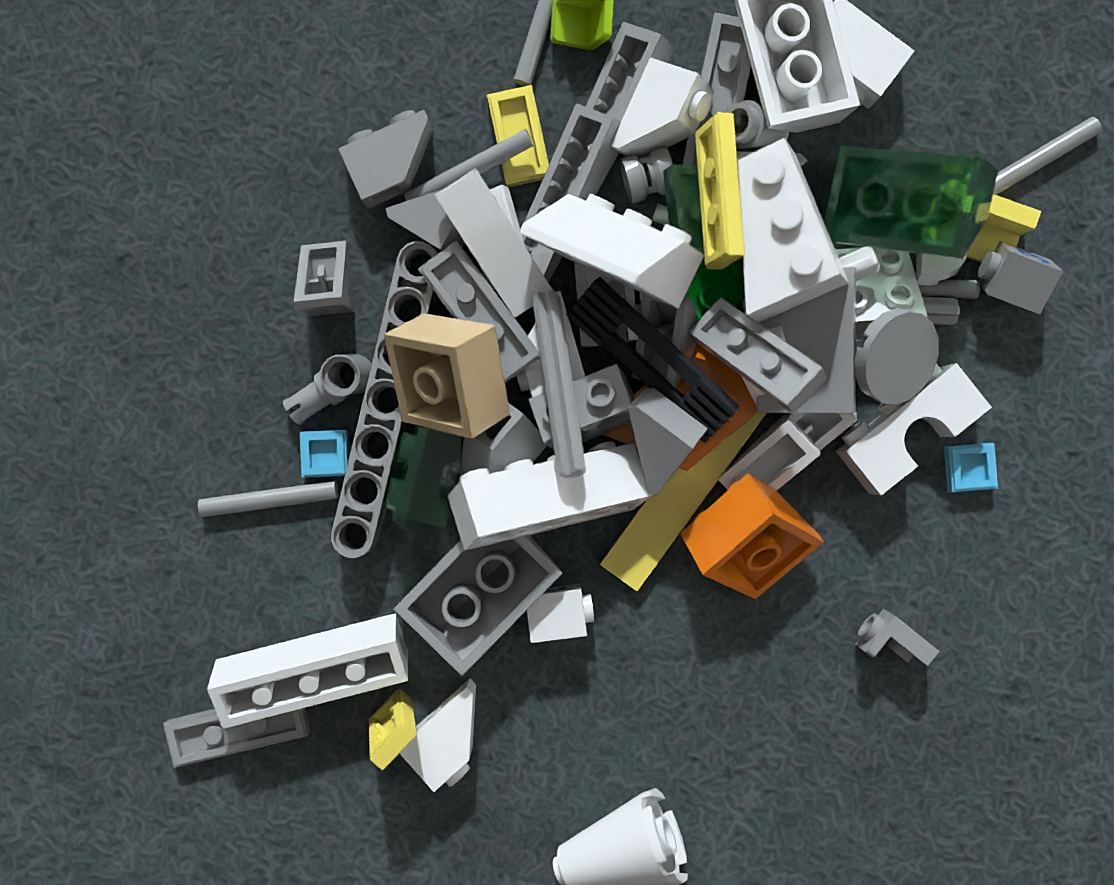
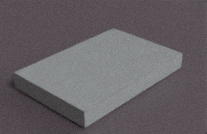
M842 267L849 282L848 284L759 322L767 330L782 326L786 343L821 366L828 377L795 413L856 412L854 366L856 354L855 267ZM768 395L757 396V413H790Z

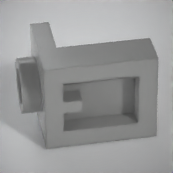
M885 609L879 615L874 613L869 616L858 631L860 639L856 642V645L872 658L876 656L886 642L887 647L908 663L913 657H916L928 666L940 652L899 618Z

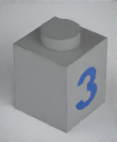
M999 241L995 251H989L983 258L979 267L978 277H980L979 283L987 295L1041 314L1063 271L1048 258Z

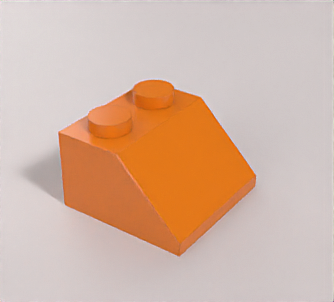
M749 473L741 480L733 483L723 496L707 510L697 515L695 520L680 533L702 575L754 599H757L824 542L820 535L773 487Z

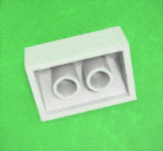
M734 0L768 129L797 133L837 124L860 106L833 0Z
M567 194L523 223L519 233L568 260L676 308H679L704 257L702 253L689 245L692 238L689 234L666 224L662 232L650 227L653 222L651 219L630 209H626L624 215L621 216L613 212L615 205L593 194H589L586 201Z

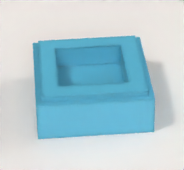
M348 430L300 432L302 478L345 476L349 461Z
M994 443L944 446L948 492L998 489Z

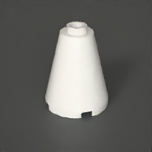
M656 788L644 791L561 844L557 850V857L553 859V868L558 882L561 885H679L687 880L688 874L680 873L679 865L687 863L686 851L672 810L663 814L658 801L665 799L663 794Z

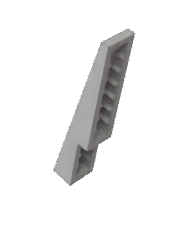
M626 22L622 23L586 107L576 103L525 222L567 194L585 201L589 194H597L619 154L610 145L650 57L668 63L676 49L662 34ZM522 234L526 249L547 282H549L563 256Z

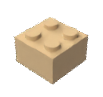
M424 313L384 334L402 422L473 439L510 415L495 325Z

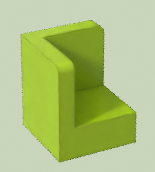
M553 0L551 41L555 44L594 50L611 38L614 0Z

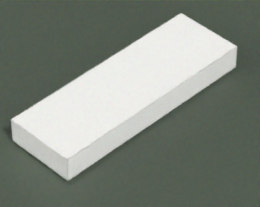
M476 169L470 171L435 195L514 318L533 306L535 294L552 290Z

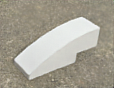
M857 412L785 413L741 454L718 480L728 490L733 483L741 480L749 473L777 491L820 455L821 449L857 421Z

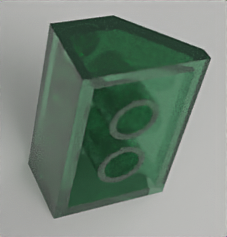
M840 146L824 224L832 243L863 247L870 246L879 249L963 259L988 219L999 169L985 158L977 156Z

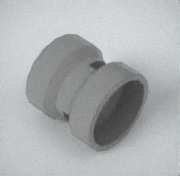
M667 147L653 149L648 156L638 158L635 155L620 158L621 174L631 204L645 201L649 194L656 192L661 195H667L677 191L675 171Z

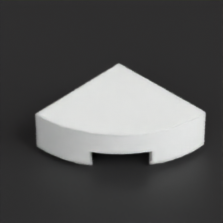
M922 240L916 252L915 275L918 285H937L940 280L956 275L966 259L967 250Z

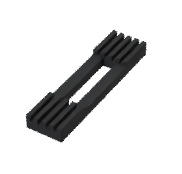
M598 277L591 283L590 287L586 289L584 294L572 306V309L567 312V317L600 347L604 345L649 388L656 389L708 428L700 438L704 443L739 409V404L601 277ZM622 323L692 386L685 395L615 332Z

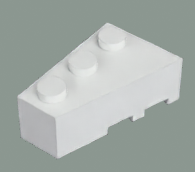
M782 138L738 160L745 252L743 261L746 315L759 323L848 284L849 282L798 159L786 139Z

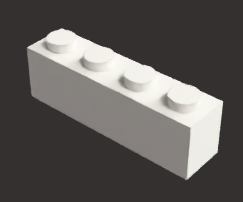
M610 441L589 449V453L584 454L585 474L573 478H563L557 473L555 454L547 459L548 462L533 465L531 459H525L509 464L504 468L505 471L489 474L488 469H477L462 475L460 482L450 492L448 498L464 551L634 510L652 496L648 494L642 465L634 443L616 447L615 442Z
M395 613L216 659L207 690L222 729L408 681V651Z

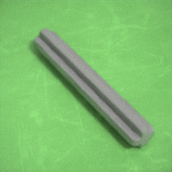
M548 290L534 295L533 306L557 473L563 478H573L585 474L586 466L561 300L555 291Z

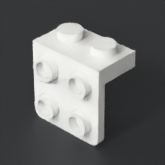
M887 245L872 247L878 258L880 270L876 274L856 281V351L857 347L863 348L864 342L868 337L863 334L869 324L884 312L901 308L922 313L927 317L909 251L905 246ZM861 248L835 249L838 258Z

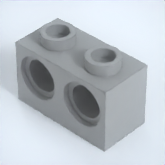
M617 364L573 381L582 443L632 424L628 406L635 400L627 376ZM545 392L530 398L529 401L543 443L554 450Z

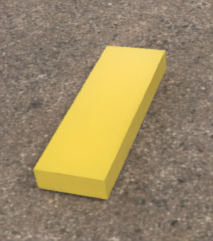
M717 112L695 132L705 266L706 269L722 270L745 256L734 116L733 113Z

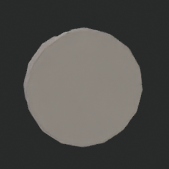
M901 308L882 313L869 324L863 335L868 337L864 342L863 348L857 347L854 358L855 378L861 391L881 403L897 405L911 400L925 387L930 379L939 355V337L933 322L922 313Z

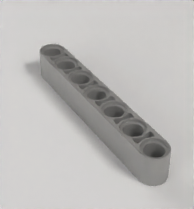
M413 241L406 244L400 250L386 302L331 532V541L334 549L340 555L347 558H357L365 555L377 545L385 519L407 423L402 422L399 405L396 410L388 414L384 413L378 405L379 394L384 389H395L384 334L407 323L401 321L399 316V308L406 300L416 299L420 301L422 306L420 315L424 313L434 314L438 295L423 276H413L410 273V263L416 256L427 255L433 258L438 254L430 244L423 241ZM377 432L384 434L389 443L387 453L379 459L373 457L367 449L369 437ZM364 477L372 479L378 488V495L372 503L362 501L357 494V485ZM351 523H357L365 529L367 540L363 547H355L348 542L346 530Z

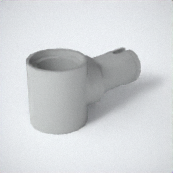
M340 354L329 357L322 364L320 372L314 375L312 383L283 401L286 411L292 408L296 410L289 416L295 423L301 425L306 419L328 404L337 405L350 395L365 392L372 365L371 362L360 354ZM345 363H348L355 372V379L350 387L346 386L340 377L341 368Z

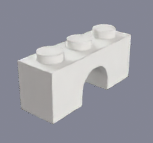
M936 363L933 374L919 393L911 400L897 405L882 403L878 407L881 415L869 425L862 421L849 429L841 437L845 444L838 448L836 452L869 494L883 495L918 467L908 454L904 444L905 433L915 420L920 418L928 422L940 437H956L992 407L957 363L941 367Z

